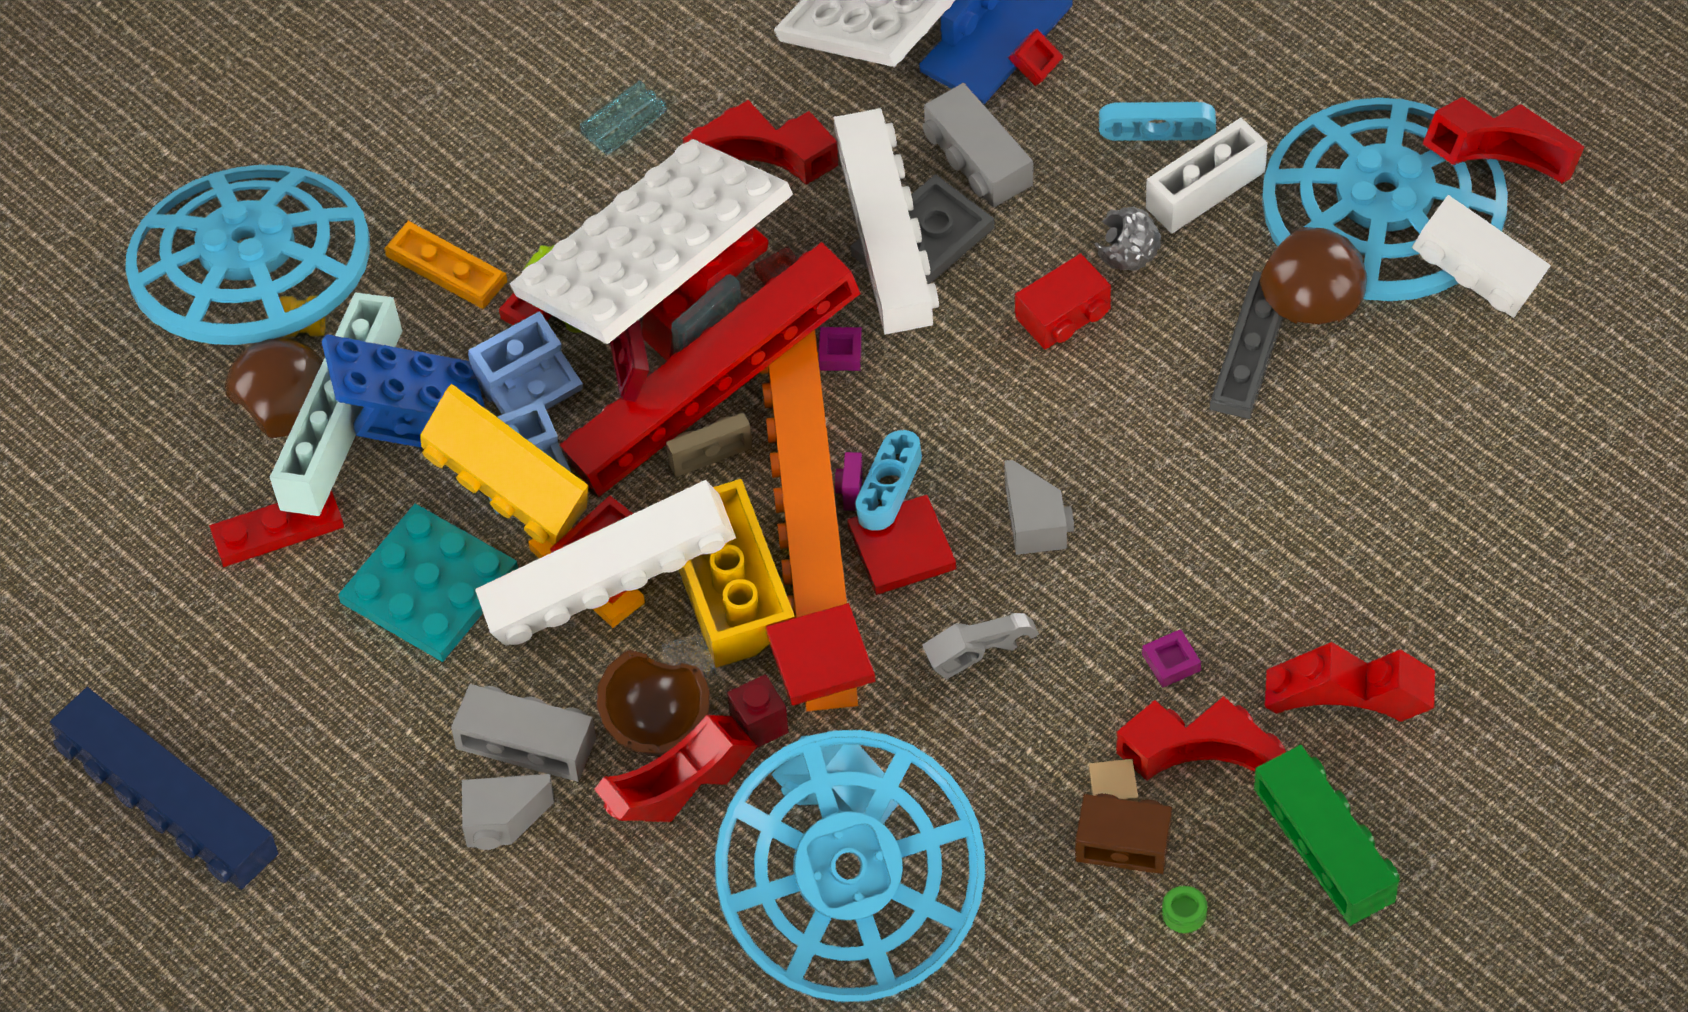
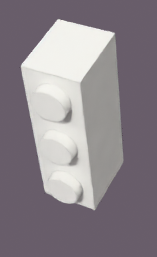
M1239 118L1147 178L1146 209L1171 234L1265 173L1267 142L1242 118Z
M1449 195L1425 225L1411 247L1420 253L1425 261L1439 266L1452 275L1460 285L1472 289L1488 300L1492 307L1507 313L1513 318L1551 266Z

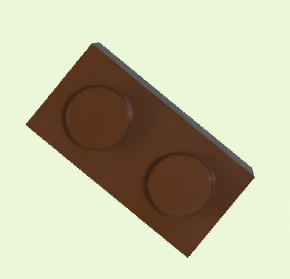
M1106 793L1097 795L1084 794L1075 841V862L1164 874L1171 831L1172 806H1165L1154 800H1141L1139 802L1123 800Z

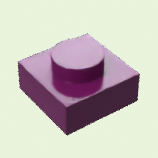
M820 327V371H861L862 328Z
M845 452L844 469L836 468L835 494H843V508L845 511H857L856 499L863 486L862 453Z
M1181 629L1142 646V655L1162 688L1201 671V661Z

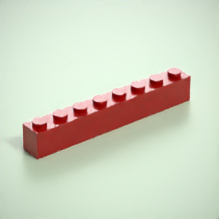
M823 242L811 251L802 254L789 268L780 275L771 278L758 292L746 301L736 305L732 312L714 326L705 329L697 339L680 352L673 354L666 363L646 377L636 402L622 400L620 397L614 403L608 404L600 414L582 428L573 431L559 445L571 467L600 497L666 446L667 441L674 439L859 296L861 293L851 270Z

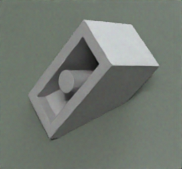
M1014 460L1004 461L1005 489L1016 555L1067 549V532L1074 531V520L1071 506H1063L1061 490Z
M550 774L462 780V828L467 848L476 847L482 850H491L499 847V845H511L554 803V792Z

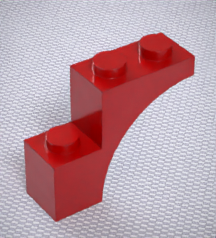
M1464 97L1435 111L1422 143L1453 165L1474 159L1504 160L1540 171L1562 184L1571 179L1585 147L1522 104L1493 118Z
M749 100L737 107L727 109L720 117L703 127L693 129L686 137L682 138L683 144L694 139L738 160H754L776 165L798 177L805 185L839 166L836 139L810 111L786 121L776 130Z
M752 227L644 314L642 325L643 340L666 361L673 354L680 352L700 336L704 324L720 296L751 262L767 251L769 240L755 227Z
M1330 642L1266 669L1265 708L1275 714L1306 706L1342 705L1376 711L1402 722L1434 709L1435 670L1401 649L1366 663L1335 643Z
M1224 696L1187 727H1185L1182 718L1174 710H1166L1154 700L1117 731L1116 753L1123 760L1133 759L1134 770L1146 781L1174 765L1197 760L1229 762L1255 772L1256 767L1286 752L1284 745L1274 734H1266L1254 723L1252 716L1245 708L1240 705L1234 706Z
M706 715L682 741L665 754L631 772L616 776H604L594 790L605 802V810L619 821L672 822L701 784L727 785L757 748V745L732 716Z

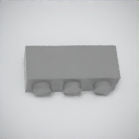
M965 83L924 104L925 122L922 124L927 139L932 144L937 143L943 149L949 164L956 171L961 170L968 178L972 190L978 197L984 196L994 208L1033 186V160Z
M469 684L451 726L455 747L458 750L577 782L580 780L596 740L593 716L587 715L582 710L573 707L562 709L547 705L536 697H517L506 694L503 690L494 686L480 687Z

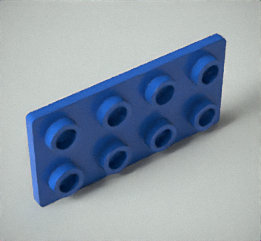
M955 0L951 7L940 17L941 40L919 64L920 72L950 89L965 83L984 105L1016 70L1017 67L1008 59L1011 53L1036 28L1046 36L1072 7L1073 0Z
M328 334L322 340L335 399L340 403L363 407L353 423L355 434L358 437L421 447L420 435L451 384L485 408L479 384L471 368L470 361Z

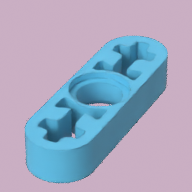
M1204 102L1110 103L1099 111V132L1104 138L1113 141L1203 140L1211 137L1216 131V111L1213 106ZM1151 120H1165L1166 122H1163V123H1151V122H1149V121H1151Z
M899 430L888 434L884 438L856 499L858 522L865 529L882 530L889 527L895 521L922 460L920 439L915 433ZM896 454H900V461L896 460ZM892 475L900 478L893 484L878 482L885 476ZM878 499L882 500V506H878Z

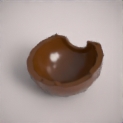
M1312 227L1298 229L1285 238L1268 259L1260 277L1265 300L1278 315L1295 324L1303 322L1319 325L1338 321L1339 323L1356 311L1365 297L1367 273L1361 253L1349 239L1330 229Z
M289 338L267 339L244 349L231 364L225 383V395L235 405L241 404L253 417L257 427L268 437L289 436L323 361L309 346Z
M629 650L622 653L607 666L598 684L596 707L606 732L620 746L637 754L658 756L665 754L682 741L708 715L710 691L704 674L699 667L685 663L667 665L651 659L647 654Z

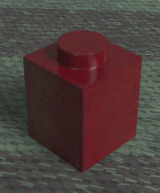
M766 674L727 692L730 716L752 739L757 748L789 733L786 706Z

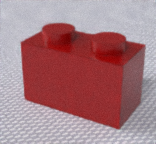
M1081 253L1015 293V318L1044 350L1057 342H1065L1076 330L1089 322L1100 320L1111 309V285Z

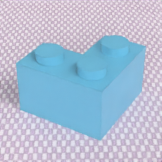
M801 736L799 740L808 736ZM858 744L831 745L821 748L828 774L834 772H861L880 778L885 774ZM803 754L789 759L772 773L774 779L782 786L781 792L784 796L800 784L810 780ZM855 785L832 787L839 812H858L864 814L875 792L873 789ZM815 793L806 796L796 805H818ZM892 799L880 821L882 824L885 823L898 805Z

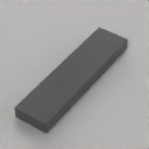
M1258 271L1253 272L1210 401V410L1246 419H1251L1284 318L1278 315L1265 300L1260 284L1262 272Z

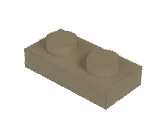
M744 412L732 417H722L709 426L693 432H683L674 439L667 441L669 466L675 478L753 448L751 427Z

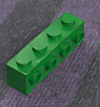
M1299 745L1256 767L1254 790L1346 922L1351 926L1395 903L1400 877L1391 860L1388 858L1383 859L1375 849V841L1369 829L1364 824L1358 825L1353 818L1350 805L1344 794L1340 790L1334 791L1328 783L1325 769L1319 759L1315 756L1310 757L1303 746Z

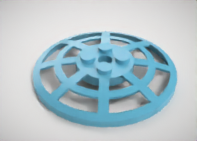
M1368 98L1352 100L1333 105L1311 115L1295 126L1279 143L1269 160L1264 176L1262 205L1265 223L1274 243L1278 247L1290 233L1285 227L1278 211L1275 187L1278 184L1300 183L1302 204L1307 216L1311 220L1304 227L1330 229L1348 238L1361 255H1365L1364 266L1367 273V283L1363 299L1379 301L1417 299L1439 293L1459 283L1444 270L1409 280H1378L1382 258H1401L1420 254L1411 248L1416 240L1406 243L1384 244L1386 231H1398L1413 226L1420 234L1429 221L1426 215L1430 211L1434 199L1444 201L1448 195L1468 209L1472 208L1493 216L1491 224L1500 231H1503L1507 216L1508 200L1504 173L1498 160L1485 159L1493 174L1496 201L1472 193L1470 173L1465 162L1453 165L1458 176L1460 189L1436 183L1431 167L1446 160L1432 150L1420 155L1414 150L1402 146L1404 131L1425 138L1428 131L1426 127L1407 122L1408 113L1424 116L1432 120L1435 111L1439 109L1404 99ZM1359 111H1391L1390 119L1362 120L1343 127L1331 120L1334 117ZM1315 127L1326 135L1312 149L1303 168L1279 169L1281 160L1288 148L1304 133ZM1388 129L1385 143L1372 144L1365 147L1352 136L1354 133L1365 130ZM1335 143L1349 155L1342 163L1340 169L1316 168L1323 154ZM1388 182L1393 184L1396 189L1391 192H1383L1378 190L1376 185ZM1313 183L1337 184L1336 194L1338 202L1322 213L1314 197ZM1348 216L1357 224L1370 229L1368 241L1350 236L1338 229L1334 224Z
M283 165L235 167L191 181L173 191L156 204L141 220L131 237L126 253V274L131 294L140 310L153 323L166 331L188 340L208 344L240 345L258 343L267 339L283 337L306 328L339 306L355 289L366 269L370 254V236L364 213L356 200L343 187L325 176L305 169ZM253 178H282V179H281L280 181H278V182H275V181H266V180H251V181H241V182H235V183L229 184V182H233V181H237V180H244V179H253ZM300 182H305L320 187L338 197L347 207L323 209L320 203L310 194L295 186ZM212 188V190L189 201L176 214L164 215L178 203L196 193ZM250 189L269 190L260 201H237L233 193ZM287 194L301 201L309 211L287 215L276 205ZM216 197L222 206L210 213L206 218L188 216L200 205ZM353 220L355 224V243L348 263L344 265L325 255L330 242L329 222ZM317 224V236L312 249L295 242L294 227ZM151 228H165L160 241L161 260L139 273L137 253L143 239ZM177 229L196 231L194 245L172 254V242ZM250 237V238H248V239L243 240L241 243H238V242H237L238 240H240V239H242V238ZM289 257L302 261L291 272L272 281L269 273L278 269ZM199 258L201 265L208 271V274L201 284L186 276L178 267ZM315 268L336 278L327 289L314 299L294 310L284 312L278 294L300 283ZM167 274L169 279L178 288L195 296L185 317L161 305L147 291L145 286ZM223 279L236 281L253 279L256 284L255 287L243 289L219 288ZM261 299L268 315L267 319L236 324L202 321L211 301L242 303Z
M834 730L811 735L783 747L764 760L743 781L729 803L719 828L715 850V883L720 906L732 934L745 953L765 973L785 986L812 997L838 1002L870 1001L892 996L919 984L936 972L955 953L969 932L981 903L985 880V849L979 823L968 798L954 778L935 759L912 744L886 734L864 730ZM858 744L880 748L895 755L882 778L861 772H834L828 774L821 748L831 745ZM801 754L804 755L810 780L787 793L769 815L746 803L753 790L769 773L789 759ZM911 763L926 772L942 788L953 804L960 820L933 828L929 817L920 804L906 791L898 787ZM855 785L873 789L875 792L864 814L858 812H839L832 787ZM815 793L822 819L814 823L805 833L781 822L795 804L806 796ZM891 799L897 802L911 816L920 833L896 841L890 830L880 822ZM737 819L761 831L757 839L754 855L756 887L731 895L728 882V852L732 831ZM966 837L969 851V880L965 901L961 911L958 912L935 901L942 876L940 845ZM772 838L796 850L793 862L794 874L769 882L767 859ZM926 850L928 873L923 894L900 883L903 870L902 858ZM843 853H852L860 861V871L853 879H844L836 871V861ZM800 891L806 902L815 909L804 933L800 932L786 919L777 906L775 899ZM891 899L914 910L911 917L898 930L888 937L881 939L873 914L885 907ZM760 904L763 905L766 914L775 927L789 941L797 945L787 970L774 963L754 943L743 927L737 912ZM927 917L952 929L945 941L927 960L910 972L895 978L886 952L895 949L908 940L922 926ZM831 918L855 920L863 946L838 947L827 945L820 941ZM814 954L822 958L839 961L869 959L877 985L862 988H837L815 984L803 979Z

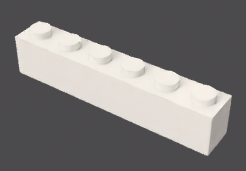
M881 108L834 117L838 153L884 334L932 326V309L939 307L938 295L935 284H927L925 275H930V266L926 250H918L917 243L922 242L918 219H910L908 211L913 210V201L909 186L902 187L900 179L905 178L901 154L893 155L892 147L897 146L893 123L885 124Z
M704 480L478 587L475 591L490 633L505 646L518 645L528 641L532 634L544 628L556 627L568 622L572 615L580 611L603 606L609 601L610 597L625 590L632 591L643 587L648 579L663 572L677 571L684 567L688 560L701 554L715 553L721 550L725 543L735 539L736 536L720 494L707 480Z

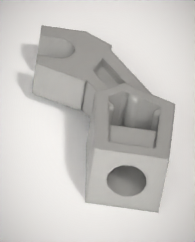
M1012 613L1009 616L974 625L955 623L922 644L933 670L947 680L982 660L985 649L997 647L1013 651L1018 648L1015 639L1023 635H1028L1033 639L1039 633L1033 620L1025 613Z

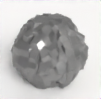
M1134 206L1123 207L1117 211L1110 210L1107 213V217L1102 220V223L1111 228L1106 234V241L1112 244V246L1105 247L1097 242L1095 243L1098 255L1110 268L1135 271L1145 267L1146 263L1152 261L1161 246V235L1157 226L1154 225L1153 219L1143 209H1138Z

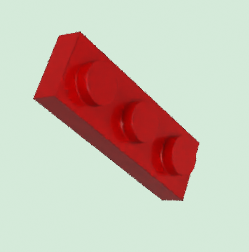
M331 490L320 516L280 511L278 503L211 524L209 527L222 565L226 567L342 529L344 524Z

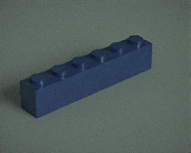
M86 687L49 721L56 737L53 740V744L63 756L69 760L76 757L84 764L85 771L94 781L99 784L106 781L114 788L115 795L125 806L130 809L137 806L145 813L146 820L155 830L162 834L167 830L176 838L177 845L186 855L191 858H195L198 855L207 863L208 870L220 882L225 884L229 880L242 890L278 855L273 835L269 830L90 688Z

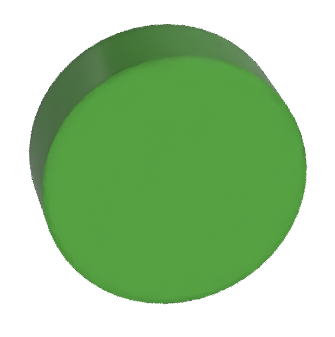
M1179 886L1171 889L1165 895L1162 903V917L1165 924L1170 929L1179 933H1190L1198 930L1204 924L1207 917V901L1205 896L1199 890L1190 886Z

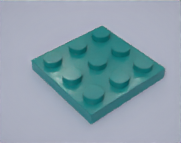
M414 503L340 591L338 596L341 604L444 662L483 614L475 589L518 569V564L515 559Z

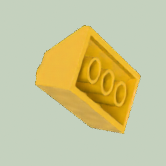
M453 384L448 387L420 435L421 447L424 449L423 455L437 467L443 468L446 465L458 474L456 476L458 482L469 491L476 493L480 490L491 498L490 505L498 513L506 518H510L513 515L525 524L524 530L539 543L544 544L546 540L552 545L557 543L567 534L587 509L588 485Z
M742 479L713 487L720 494L736 538L725 543V546L715 553L701 554L686 561L685 566L679 569L715 668L756 656L769 645L766 626L795 618Z

